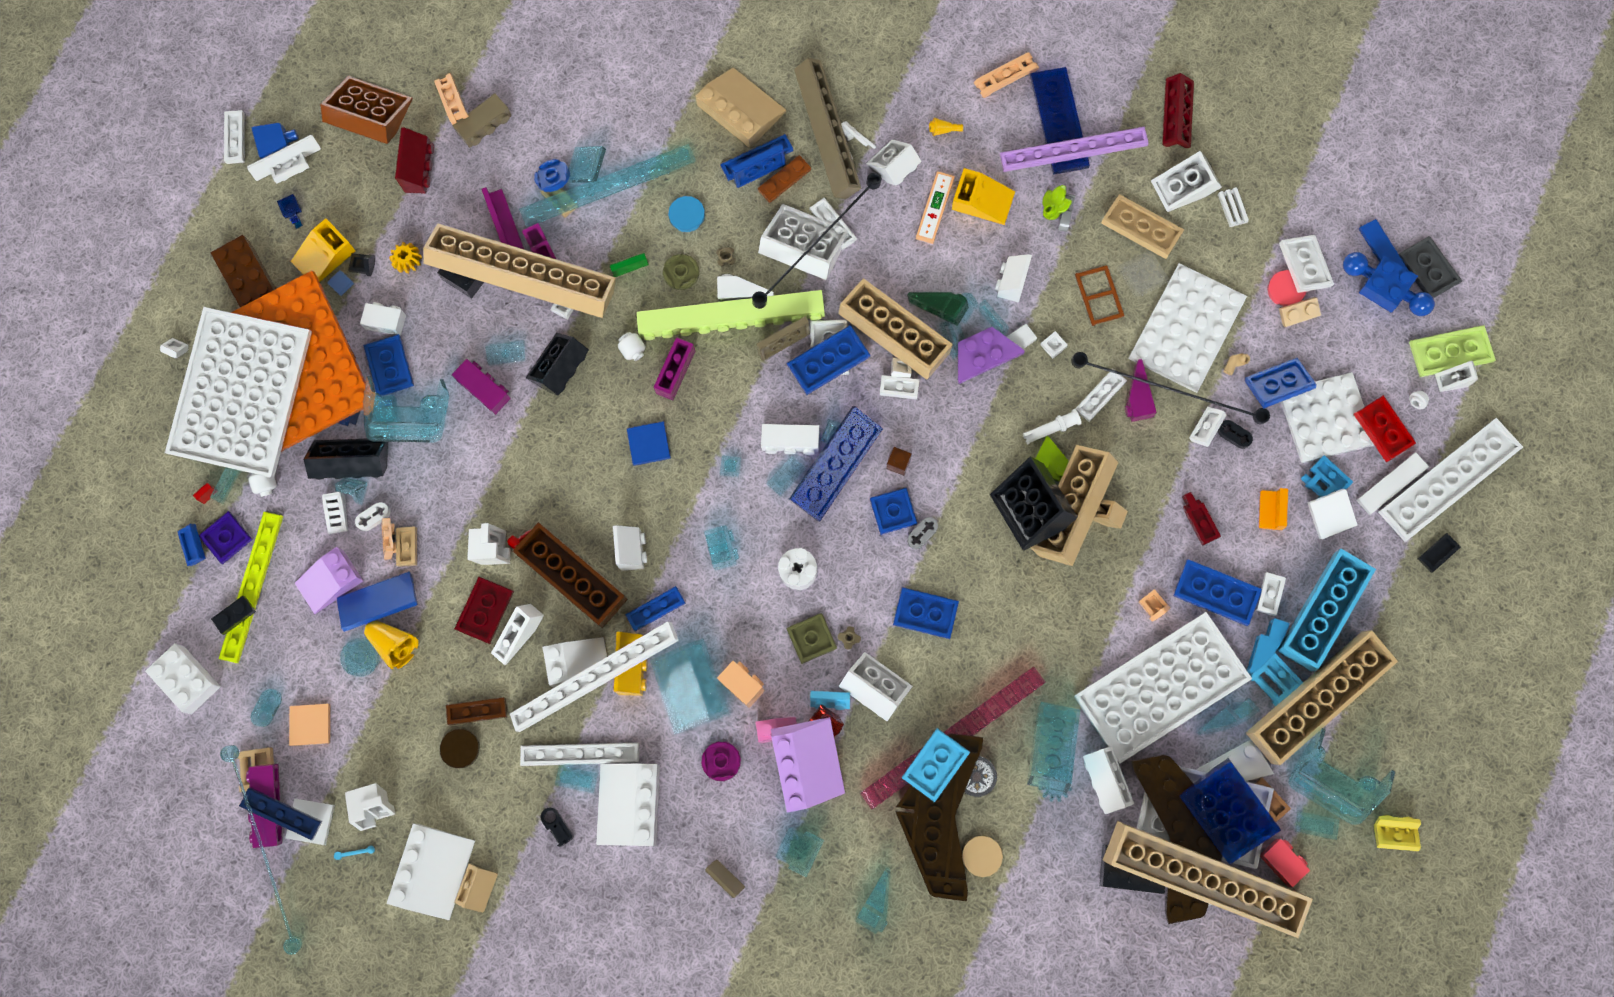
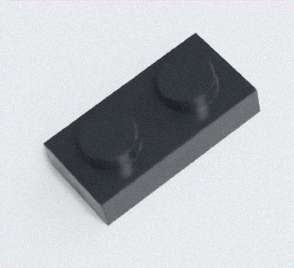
M241 596L211 618L219 632L225 635L254 614L256 610L246 596Z

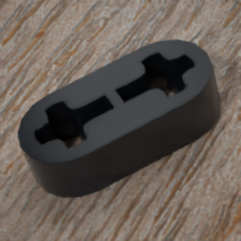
M1223 421L1218 429V434L1240 449L1248 448L1253 442L1252 434L1233 421ZM1227 425L1230 426V429H1229V430H1230L1231 432H1229V431H1228L1227 433L1223 432V431H1224V428H1223V427H1226ZM1246 436V437H1247V438H1246V441H1247V442H1244V443L1242 444V443L1240 442V441H1241V438H1239V437Z

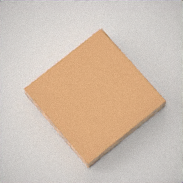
M330 704L290 706L289 746L330 743Z

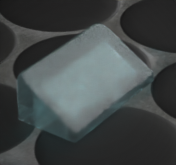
M524 340L489 344L485 347L488 365L525 361Z

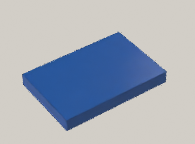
M782 144L731 167L736 187H742L785 166V153Z
M399 334L363 345L378 397L414 386Z
M1298 358L1245 377L1247 386L1263 409L1316 389L1317 386Z
M902 587L893 626L950 639L959 601Z

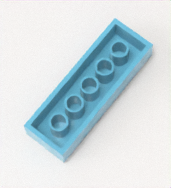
M1343 549L1336 551L1277 651L1311 672L1318 670L1376 569Z

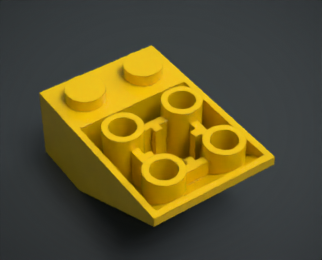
M964 168L953 199L952 210L1005 225L1015 191L983 173Z
M325 218L311 230L291 262L303 275L311 270L314 271L319 282H321L356 250Z

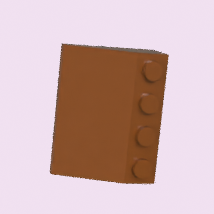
M347 76L320 104L322 122L388 144L396 135L411 104L412 97Z

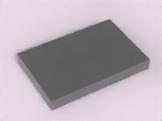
M1430 236L1399 253L1408 270L1418 276L1415 282L1423 292L1429 293L1433 298L1462 282L1459 275Z

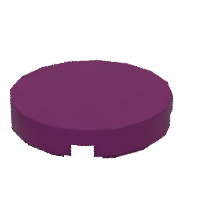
M718 741L709 745L702 755L701 765L709 778L715 781H727L738 773L741 766V757L739 751L728 742Z

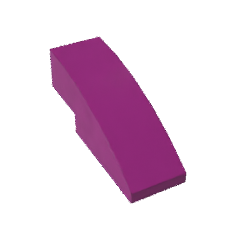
M539 223L522 230L533 253L556 259Z

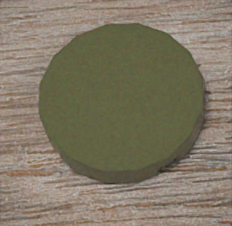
M676 254L665 262L663 277L671 288L685 290L697 282L699 267L691 256Z

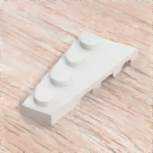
M1251 739L1196 769L1241 781H1249L1274 774L1263 754Z

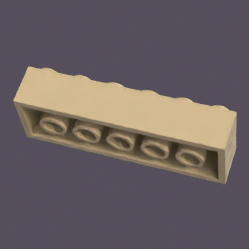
M864 278L840 304V316L906 365L910 366L926 380L929 379L951 352L953 346L951 342Z
M1076 445L1058 487L1078 518L1065 530L1030 547L1037 555L1073 566L1118 465V461L1110 452Z

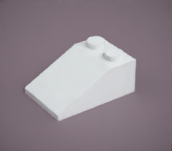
M1201 151L1151 180L1167 212L1202 199L1222 188L1207 158Z
M604 637L544 646L543 653L549 686L555 688L606 658L607 652Z

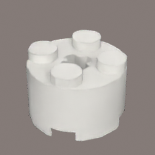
M802 548L788 550L779 560L778 571L781 581L787 587L803 590L814 583L818 569L815 558L810 552ZM795 566L803 567L800 573L793 571Z

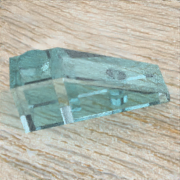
M887 867L855 920L875 934L878 931L882 933L888 923L885 919L887 917L890 869Z

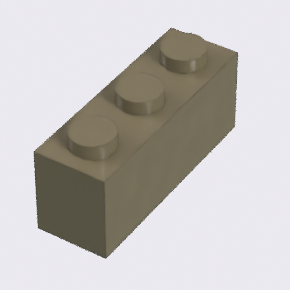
M495 93L468 113V118H462L452 126L459 137L470 148L478 145L486 135L492 134L500 124L507 123L512 115L508 107Z

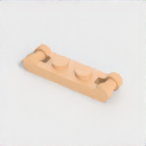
M1028 52L975 80L974 84L976 88L981 90L980 94L982 97L986 98L993 92L1037 71L1039 66L1036 62H1033V57ZM990 82L991 85L987 87L985 83Z
M449 73L445 75V78L437 79L434 82L447 116L452 125L458 123L457 120L461 118L466 119L469 115L464 107L452 74Z

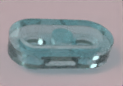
M267 689L261 694L250 717L251 722L255 726L266 727L271 723L282 702V695L279 691ZM274 696V702L270 703V697ZM265 714V719L261 721L260 716Z

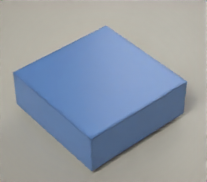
M341 270L327 282L340 296L354 284Z

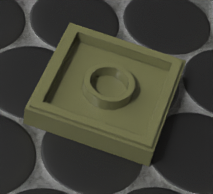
M822 613L786 628L801 664L837 649Z

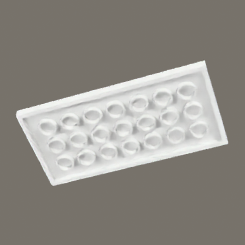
M1207 612L1079 692L1074 698L1107 747L1112 746L1117 761L1120 764L1250 681L1252 677Z

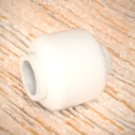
M628 332L619 338L618 349L626 360L634 359V361H637L644 356L643 352L646 346L638 334Z
M251 473L252 475L248 477L254 494H260L261 497L273 494L272 490L277 487L275 477L271 478Z

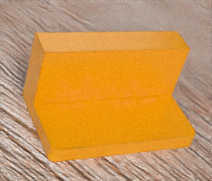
M1280 488L1278 491H1260L1259 528L1285 529L1287 527L1288 489Z

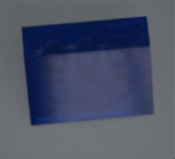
M1229 758L1211 769L1179 795L1229 865L1281 831L1279 825Z

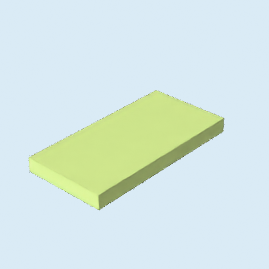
M1485 325L1409 341L1420 377L1434 375L1469 361H1473L1474 366L1496 361Z

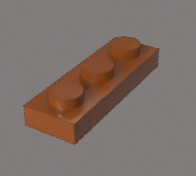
M799 155L762 184L758 191L771 203L810 172L811 167Z

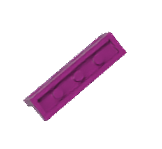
M487 187L482 188L481 190L500 242L525 250L503 190L499 189L489 193Z

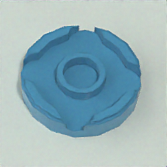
M683 196L677 198L671 204L668 216L673 227L681 232H691L698 229L705 220V210L698 199L692 196Z

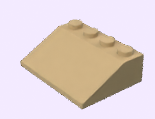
M735 68L728 70L707 83L695 96L698 107L750 149L786 112V109Z

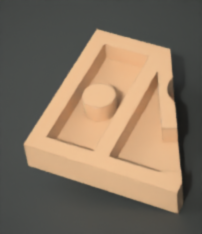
M382 518L384 560L392 559L393 554L396 553V543L392 540V535H395L394 523L391 524L390 518Z

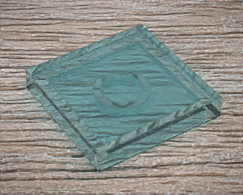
M603 146L575 147L569 166L570 178L568 182H597L606 148Z

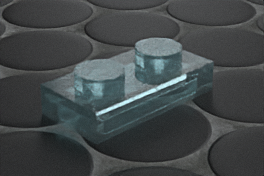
M559 765L555 785L594 793L598 774Z

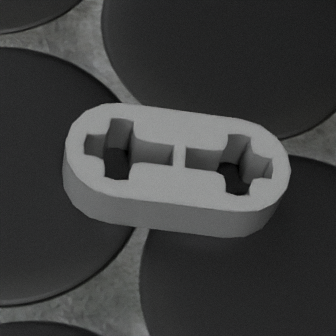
M931 517L923 519L908 536L907 542L910 548L915 550L922 548L938 529L937 521ZM932 522L934 530L929 529L924 533L925 523L930 524ZM921 534V544H912V537L914 536L915 538H917Z

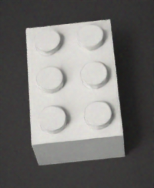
M175 643L145 671L180 711L187 714H193L221 687L184 646Z

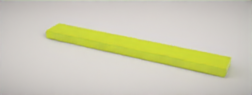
M263 512L237 597L239 599L241 596H246L254 609H256L284 517L269 512ZM254 614L226 634L219 655L220 660L239 664Z

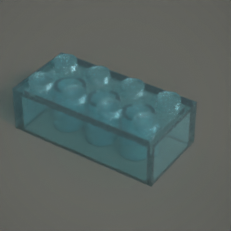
M1040 702L1036 715L1027 785L1068 792L1072 784L1080 709Z

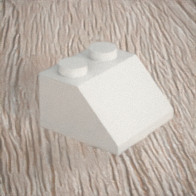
M891 140L866 164L887 183L896 186L903 182L904 178L910 172H913L922 161L911 144Z
M1032 255L1010 256L1007 259V263L1003 262L1000 271L1003 277L1002 280L998 279L995 288L998 291L997 297L1019 302Z
M613 526L616 565L621 571L644 569V563H647L646 551L643 552L642 544H646L645 533H641L639 527Z

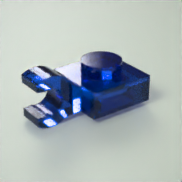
M292 194L278 200L277 203L285 219L290 218L291 223L295 225L296 229L303 226L298 216V213L302 212L296 196Z

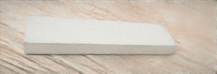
M1415 452L1356 501L1371 515L1429 466Z

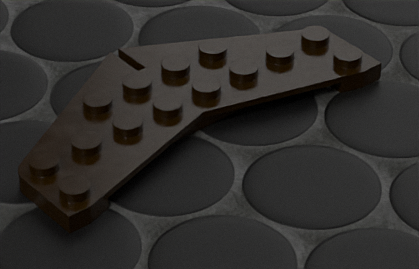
M950 733L947 734L950 738L970 751L967 758L935 802L910 785L896 807L914 809V813L896 810L895 812L929 894L936 898L967 901L968 887L955 815L982 750L983 737Z
M1164 754L1132 760L1133 771L1167 831L1170 842L1221 861L1230 828L1211 831V828L1230 824L1170 756ZM1167 887L1165 915L1168 924L1202 918L1206 914L1209 903Z

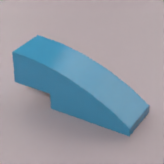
M1274 618L1269 622L1266 635L1260 634L1256 637L1247 667L1249 675L1261 668L1273 656L1282 643L1290 623Z

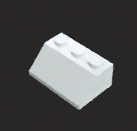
M866 652L850 668L839 685L846 693H850L852 697L886 721L890 719L913 687Z

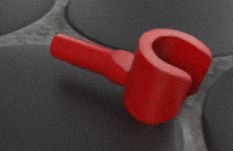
M532 529L518 539L512 535L507 540L508 545L515 549Z

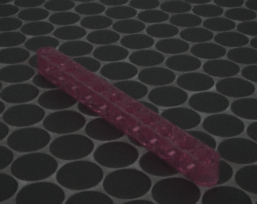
M1032 667L952 725L944 733L946 735L950 733L975 735L1044 685L1046 681L1037 669ZM922 748L860 793L871 810L908 784L907 781L902 779V776Z

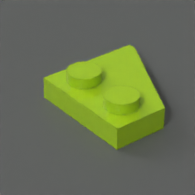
M1046 436L1035 459L1044 463L1053 479L1060 483L1069 461L1050 437Z

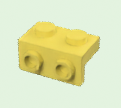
M1379 816L1374 824L1377 848L1419 851L1421 845L1418 828L1421 825V820L1413 819L1412 817Z

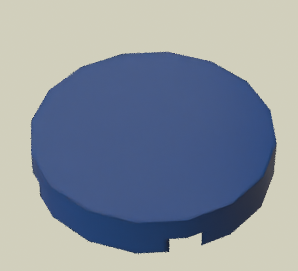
M558 159L544 162L539 166L538 172L536 171L534 174L535 183L544 192L559 190L570 178L568 166L565 162H561Z

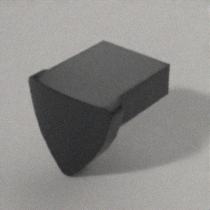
M351 253L348 271L366 274L371 277L375 266V255Z

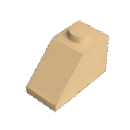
M1102 500L1093 521L1107 527L1121 529L1128 511L1115 501Z

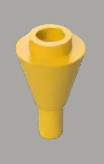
M933 118L929 122V132H932V136L951 131H963V124H952L937 118Z

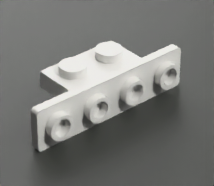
M309 135L247 166L256 181L271 174L277 184L308 169L309 166L305 157L319 151L321 148L313 135Z

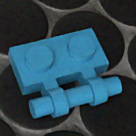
M1325 455L1309 470L1315 475L1312 479L1307 474L1301 478L1306 484L1305 486L1308 489H1312L1319 496L1318 498L1341 489H1347L1353 483ZM1319 480L1328 487L1325 491L1317 484Z

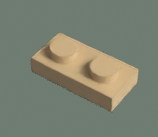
M1317 297L1279 308L1284 327L1321 316Z
M415 526L396 528V566L417 565V528Z

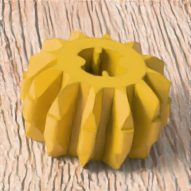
M402 242L401 246L395 244L396 250H391L392 256L389 257L393 268L397 269L400 273L405 271L409 274L410 269L416 271L414 266H421L419 260L422 259L418 247H414L412 243L407 245L405 242Z

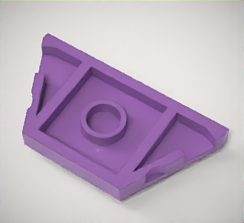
M993 327L958 342V384L1023 355L1024 349Z

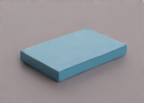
M936 728L904 773L902 779L935 802L970 751Z

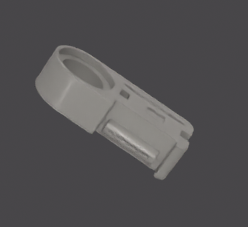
M1066 193L1065 198L1070 199L1072 203L1067 211L1061 214L1058 230L1064 232L1068 231L1075 195Z

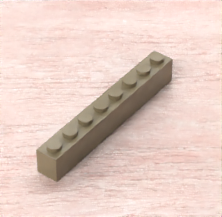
M807 58L794 69L796 79L809 115L831 191L835 198L847 199L862 188L821 60Z

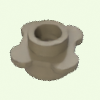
M724 247L716 251L719 258L717 261L719 266H724V264L733 265L736 260L733 257L734 249L732 247Z
M852 626L847 627L846 631L838 634V640L843 642L844 648L850 650L855 643H860L861 637L854 632V627Z

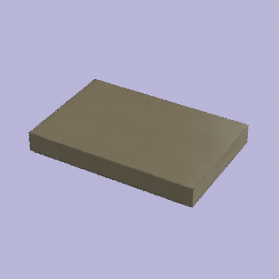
M806 316L758 342L756 346L760 359L764 361L810 335L809 321Z

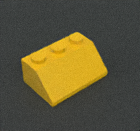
M616 632L615 652L643 635ZM647 659L614 678L615 693L618 695L643 696V691L647 689V680L643 679L644 671H647L648 667Z

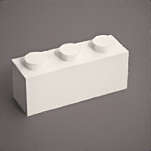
M762 424V451L768 454H775L777 451H784L785 454H795L797 451L803 452L805 455H813L815 452H819V425Z
M1112 746L1083 756L1084 766L1089 771L1092 787L1097 792L1099 805L1105 814L1134 804Z

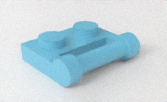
M1276 653L1261 668L1250 674L1252 677L1251 681H1255L1273 700L1272 703L1275 706L1303 683ZM1264 672L1283 693L1278 695L1260 675Z

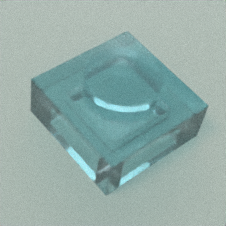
M722 456L720 476L739 477L741 458Z

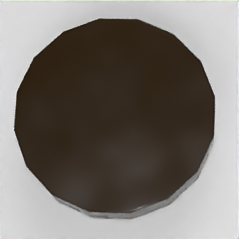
M455 729L447 733L442 739L440 755L448 766L456 769L466 768L476 761L479 755L480 744L472 732L464 729Z

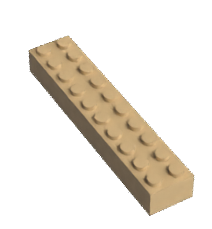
M438 223L423 247L424 264L600 318H603L614 294L615 277Z
M1117 821L1103 858L1105 862L1114 867L1296 938H1299L1313 900L1300 892Z

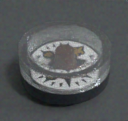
M981 756L978 757L964 792L966 795L982 797L994 789L997 782V771L991 761Z

